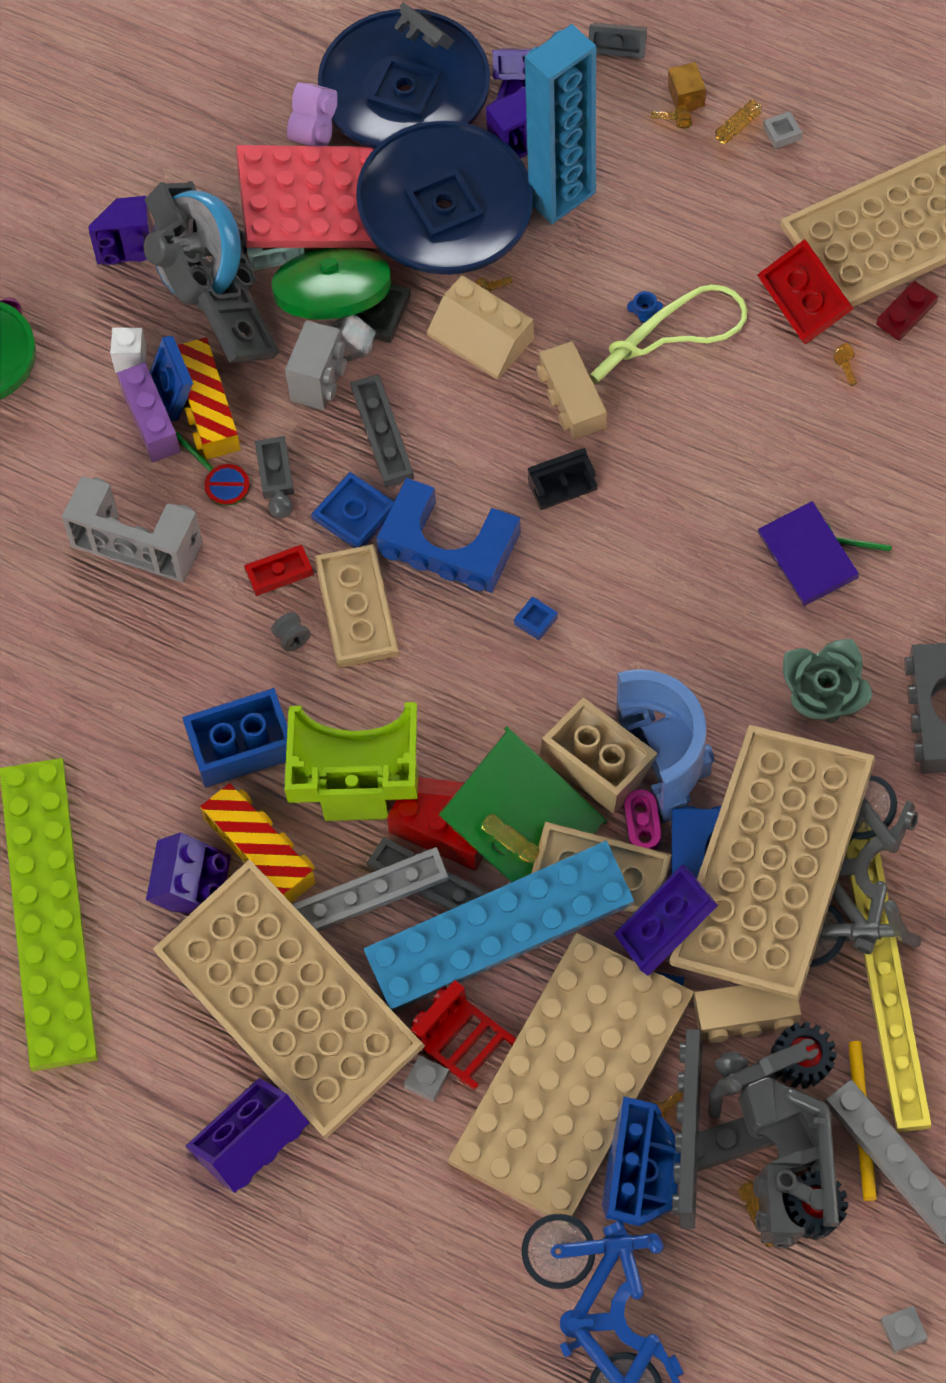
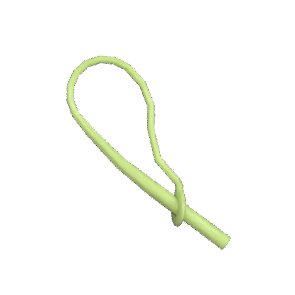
M713 284L698 287L681 296L655 313L625 341L611 343L609 346L611 354L589 375L593 384H598L622 359L628 360L636 356L646 355L664 343L689 341L708 344L728 339L740 331L747 321L748 309L744 299L736 291L728 287ZM714 290L727 293L739 303L742 310L741 320L737 326L722 335L708 338L696 336L665 337L657 340L645 349L641 350L636 347L664 318L702 292Z

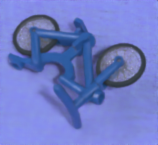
M551 1214L537 1220L528 1229L523 1239L522 1260L529 1275L545 1287L566 1289L577 1285L590 1273L595 1261V1255L605 1253L575 1308L561 1316L560 1328L562 1332L570 1338L577 1339L571 1343L565 1341L559 1345L565 1358L572 1355L574 1349L580 1346L584 1348L597 1365L591 1374L589 1383H662L657 1369L650 1362L652 1356H655L664 1364L672 1382L681 1383L678 1377L683 1375L684 1372L676 1355L668 1357L656 1334L642 1337L634 1333L627 1325L624 1315L625 1304L628 1298L631 1296L637 1300L641 1299L644 1295L633 1250L649 1248L654 1254L661 1253L665 1247L661 1237L656 1233L634 1236L627 1234L623 1223L619 1220L602 1229L606 1237L594 1240L589 1229L575 1217L566 1214ZM620 1256L626 1281L619 1286L611 1301L610 1313L588 1314ZM614 1330L623 1343L639 1352L638 1354L622 1352L608 1356L590 1331Z

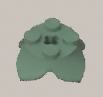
M853 639L835 640L826 644L819 653H813L807 648H797L785 653L783 675L792 694L791 703L798 713L811 719L835 722L840 716L856 713L871 701L872 688L869 682L861 677L863 667L862 655ZM827 683L832 685L831 688L821 687L825 686Z

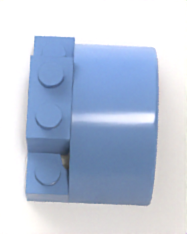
M645 669L617 673L616 715L622 727L637 738L640 737L642 742L658 753L652 768L659 783L651 785V793L656 798L659 817L662 823L671 821L672 809H680L683 806H687L688 802H691L689 793L696 786L698 780L711 775V766L715 762L711 746L709 744L705 745L707 731L705 715L695 695L677 679L658 671ZM654 711L665 714V717L652 722L655 720Z

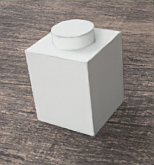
M112 328L110 354L115 372H120L144 362L146 363L147 346L143 329Z

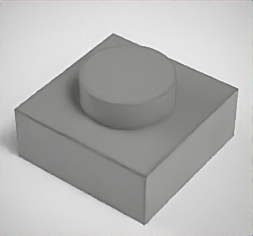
M790 111L763 121V129L775 149L802 140V131Z
M419 1055L404 1082V1088L435 1102L450 1074L449 1069Z
M914 1306L884 1316L880 1320L894 1354L924 1343L928 1339Z

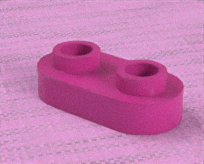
M634 790L627 795L624 803L629 844L656 850L661 842V828L656 798L647 790ZM638 806H642L646 809V811L639 813L635 810V808ZM641 836H648L650 840L642 842L639 838Z

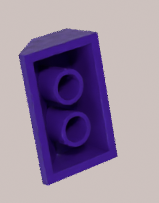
M258 1078L185 1147L222 1185L235 1193L238 1189L247 1186L251 1182L253 1175L264 1165L271 1163L286 1144L297 1139L301 1135L302 1129L309 1122L288 1094Z

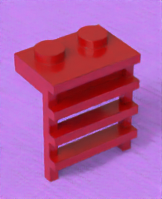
M454 980L449 987L444 986L437 992L433 999L434 1004L426 1012L423 1010L414 1018L411 1024V1031L425 1045L422 1050L429 1055V1058L433 1061L436 1060L443 1067L449 1069V1073L451 1072L462 1084H466L475 1091L479 1084L472 1079V1076L504 1040L513 1046L516 1038L467 1001L465 987ZM475 1016L481 1023L452 1056L446 1059L441 1055L443 1050ZM489 1028L493 1030L496 1035L464 1072L456 1067Z

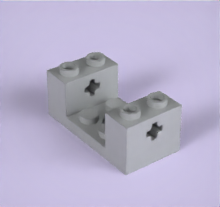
M81 476L62 515L71 547L184 583L203 543L196 512L185 505L176 506L167 503L153 533L140 526L133 528L117 520L119 514L110 484L100 478L91 479Z

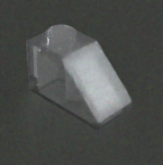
M356 315L326 319L318 322L322 325L340 329L341 341L345 343L343 356L347 359V362L364 358L370 353L376 331Z

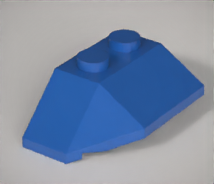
M625 1096L622 1099L612 1144L609 1149L602 1207L606 1219L620 1220L623 1223L642 1226L673 1211V1194H677L678 1184L674 1183V1163H680L681 1153H676L675 1134L661 1116L662 1112L657 1104Z

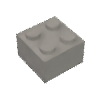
M305 321L285 368L290 402L324 411L328 400L332 401L337 390L338 376H343L347 365V359L343 356L345 343L341 341L340 329Z

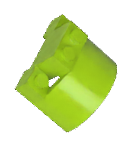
M404 702V710L395 721L383 727L361 731L340 730L322 725L311 719L304 712L302 706H290L288 709L284 787L287 802H320L325 821L387 819L390 800L418 799V767L416 762L417 703Z

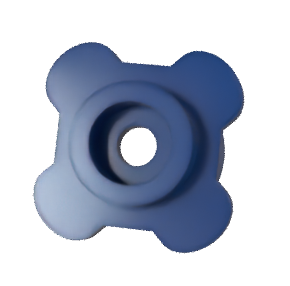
M648 291L639 292L635 295L633 301L627 304V310L630 313H635L642 323H645L663 308V304L657 301L656 296Z

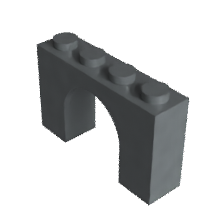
M946 643L916 644L911 646L909 657L904 658L905 675L911 676L912 684L908 685L907 688L908 703L914 704L915 714H911L912 733H917L918 743H914L915 762L921 763L922 774L946 773V723L936 715L931 703L933 696L941 689L946 688Z

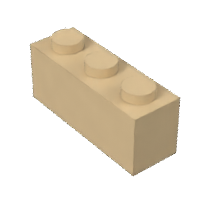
M570 341L539 352V365L536 366L537 375L541 383L546 382L549 388L547 389V394L553 407L557 406L560 411L558 417L563 430H569L572 439L575 440L606 429V409L574 342Z
M744 985L694 992L693 1005L702 1041L709 1040L710 1043H720L728 1040L729 1037L742 1035L744 1038H753L765 1031L775 1030L777 1033H782L794 1023L799 1022L800 1025L801 1010L799 1001L796 999Z

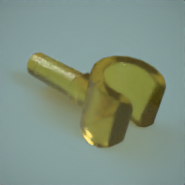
M679 106L675 111L651 112L652 119L675 120L676 126L681 129L689 128L692 125L690 111L686 106Z
M511 276L490 282L485 278H479L475 283L490 292V290L512 284L513 281Z
M844 343L836 348L833 359L844 370L849 385L854 386L857 382L848 361L853 359L855 354L852 347L848 343Z
M678 1090L663 1102L651 1101L650 1103L658 1105L659 1109L662 1110L661 1116L666 1120V1111L683 1098L684 1092H679Z

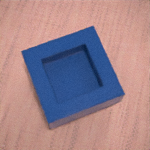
M532 596L514 618V625L540 640L558 619V612Z

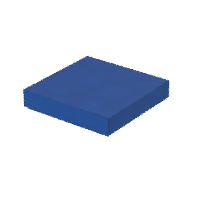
M167 336L163 337L150 369V375L170 421H178L193 382L174 337Z
M349 472L311 513V516L315 522L353 548L365 546L379 531L394 501Z

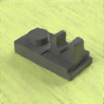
M402 2L400 5L401 10L399 11L402 15L395 24V29L402 33L407 26H410V30L405 36L406 38L415 41L419 34L423 32L424 36L422 39L435 49L440 45L448 50L454 40L415 9Z
M594 22L590 24L589 40L596 45V54L644 59L647 27Z

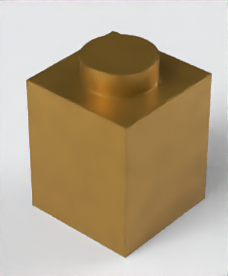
M696 62L668 68L667 87L677 113L693 111L704 107L706 87Z

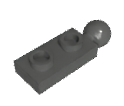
M285 436L255 441L264 499L271 498L268 508L272 516L279 519L286 518L293 510V503L286 495L294 494Z

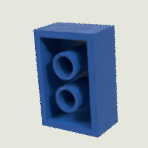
M275 688L183 717L186 733L205 788L286 762L288 726Z

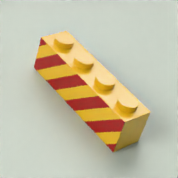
M207 337L177 345L193 382L187 397L189 407L184 409L189 426L195 424L197 432L192 433L196 449H203L206 460L241 451L238 434Z
M228 783L200 806L203 820L244 863L250 859L286 899L292 903L316 883L313 863L306 855L302 854L299 856L292 849L294 844L285 833L281 832L278 834L272 828L273 822L264 811L257 812L251 804L253 802L243 789L240 788L237 791L231 783Z

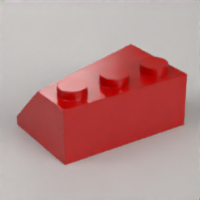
M418 777V799L395 801L387 816L390 834L427 850L437 847L440 856L474 871L477 870L483 859V856L439 816V813L464 782Z

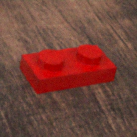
M302 544L244 565L255 596L314 575Z

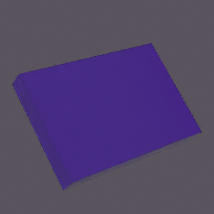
M813 501L758 529L760 537L803 606L859 578V573Z
M683 864L614 935L639 969L649 976L700 925L718 904L691 870Z

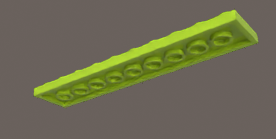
M63 758L0 768V782L31 1071L98 1061L65 764Z

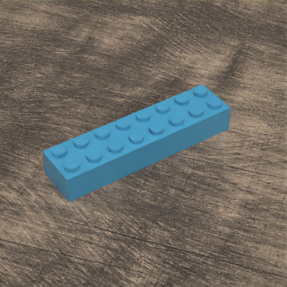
M573 24L555 32L548 41L539 47H534L525 56L528 183L533 189L532 206L551 224H554L596 193V45Z
M606 840L363 948L387 1006L393 1012H396L436 994L444 986L449 987L454 980L461 983L631 907L634 899Z

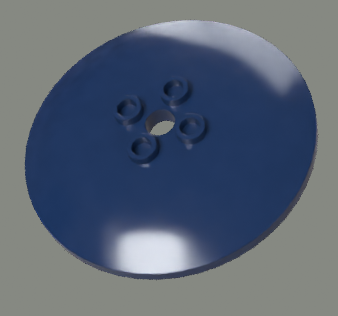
M401 9L375 13L351 24L329 45L322 58L318 72V85L337 91V108L331 119L332 123L352 140L374 149L393 133L414 124L428 121H456L472 124L487 100L490 88V70L487 56L482 46L464 26L444 15L415 9L454 40L447 50L440 45L436 49L422 39L424 36L423 32L419 34L415 41L406 38L405 36L409 32L410 26H407L402 33L396 30L395 24L402 15L399 12ZM403 85H409L412 87L408 91H400L397 89L398 87H401Z
M428 121L405 127L393 133L376 146L360 171L356 189V203L358 214L366 233L374 244L387 256L406 267L418 271L452 275L484 268L504 257L515 247L524 235L530 221L533 189L528 183V171L520 157L507 143H504L502 139L493 133L463 122ZM445 200L450 202L452 206L443 209L437 206V202Z

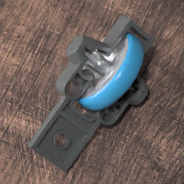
M192 181L187 183L160 182L144 199L155 220L154 230L147 235L143 245L147 260L156 265L162 281L178 299L185 304H196L198 308L205 312L230 363L273 359L279 351L248 291L256 282V277L245 256L247 253L245 233L238 229L230 209L215 195L196 190ZM206 256H212L211 260L206 259Z

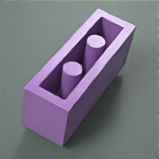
M144 362L117 372L121 391L152 463L180 453L176 432L146 363Z

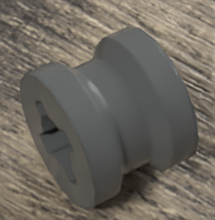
M295 612L281 616L271 628L273 635L282 640L281 646L287 652L294 651L303 646L311 635L309 629L300 624L301 619Z

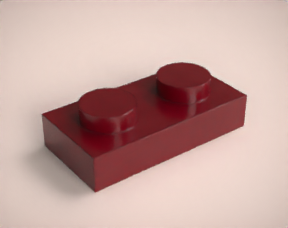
M914 280L877 318L876 325L900 341L937 303L938 296Z

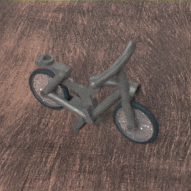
M870 776L849 844L853 839H872L861 849L857 858L844 859L839 877L855 875L857 885L865 896L871 899L868 919H865L837 881L832 897L852 923H845L840 912L832 905H829L810 967L823 965L833 959L841 950L844 941H855L853 947L865 954H872L877 939H882V937H898L901 942L912 948H917L921 945L920 937L910 932L903 923L897 903L893 900L885 902L887 884L883 881L873 884L868 874L869 864L873 857L881 851L898 852L906 830L913 831L918 822V812L914 811L916 807L913 802L906 801L898 822L890 830L888 829L897 812V797L891 785L880 777ZM883 908L889 924H881Z

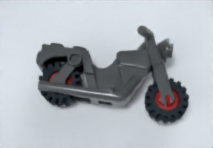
M798 1022L794 1023L790 1028L787 1027L774 1042L775 1044L770 1052L772 1054L762 1058L753 1065L748 1066V1059L742 1057L739 1052L721 1054V1058L715 1061V1067L724 1078L718 1081L709 1095L708 1114L711 1118L717 1119L721 1115L723 1097L741 1093L739 1103L748 1133L752 1136L763 1134L772 1140L777 1147L778 1158L767 1164L754 1178L753 1183L754 1196L759 1201V1210L756 1213L755 1220L756 1229L758 1232H761V1243H773L775 1248L792 1247L801 1237L808 1238L810 1235H813V1239L827 1237L845 1219L847 1213H844V1211L848 1208V1202H844V1199L847 1197L846 1191L840 1192L838 1188L842 1184L838 1180L836 1181L831 1112L826 1103L776 1081L781 1078V1081L786 1083L789 1079L792 1081L791 1087L797 1088L799 1084H802V1089H807L811 1084L813 1087L818 1085L832 1070L835 1064L833 1061L836 1059V1052H832L835 1047L834 1041L828 1043L827 1039L830 1035L827 1031L822 1035L819 1033L821 1027L815 1025L812 1029L809 1022H804L802 1026ZM809 1168V1172L796 1178L795 1173Z

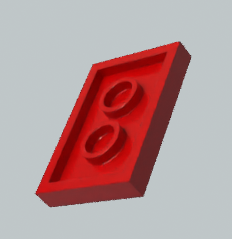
M806 239L757 274L805 345L854 309Z

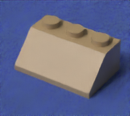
M461 275L443 295L427 330V336L499 380L534 340V322L529 316Z
M584 697L542 738L540 751L541 759L613 814L625 803L627 795L638 788L658 755L656 751Z

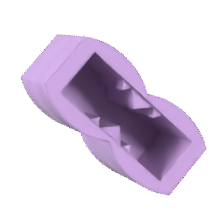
M297 83L292 97L293 112L287 125L288 140L307 146H328L332 136L331 119L337 108L336 90L311 83Z

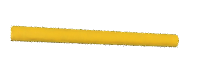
M851 1041L848 1043L851 1080L867 1097L862 1043L860 1041ZM858 1144L863 1201L877 1200L873 1160Z

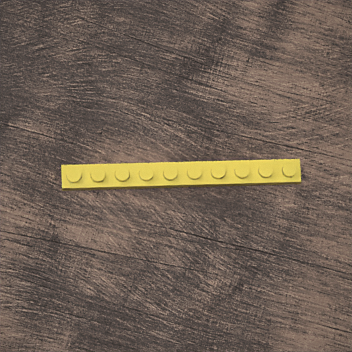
M865 821L858 832H866L872 829ZM872 838L853 839L847 848L846 859L857 858L861 849ZM880 852L873 857L869 864L868 874L873 884L878 881L885 882ZM851 875L849 879L854 904L867 920L871 899L867 898L857 885L855 875ZM886 893L885 902L889 900L888 893ZM883 908L881 924H889ZM882 937V939H877L872 954L863 953L895 1128L897 1133L930 1129V1114L896 937Z

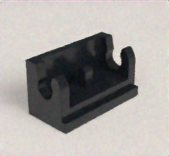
M585 448L528 468V484L540 510L597 490V483L594 479L596 473Z

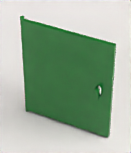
M506 726L504 728L506 732L439 813V816L512 883L532 873L545 822L594 834L602 823L606 824L608 821ZM492 844L502 853V855L493 848Z

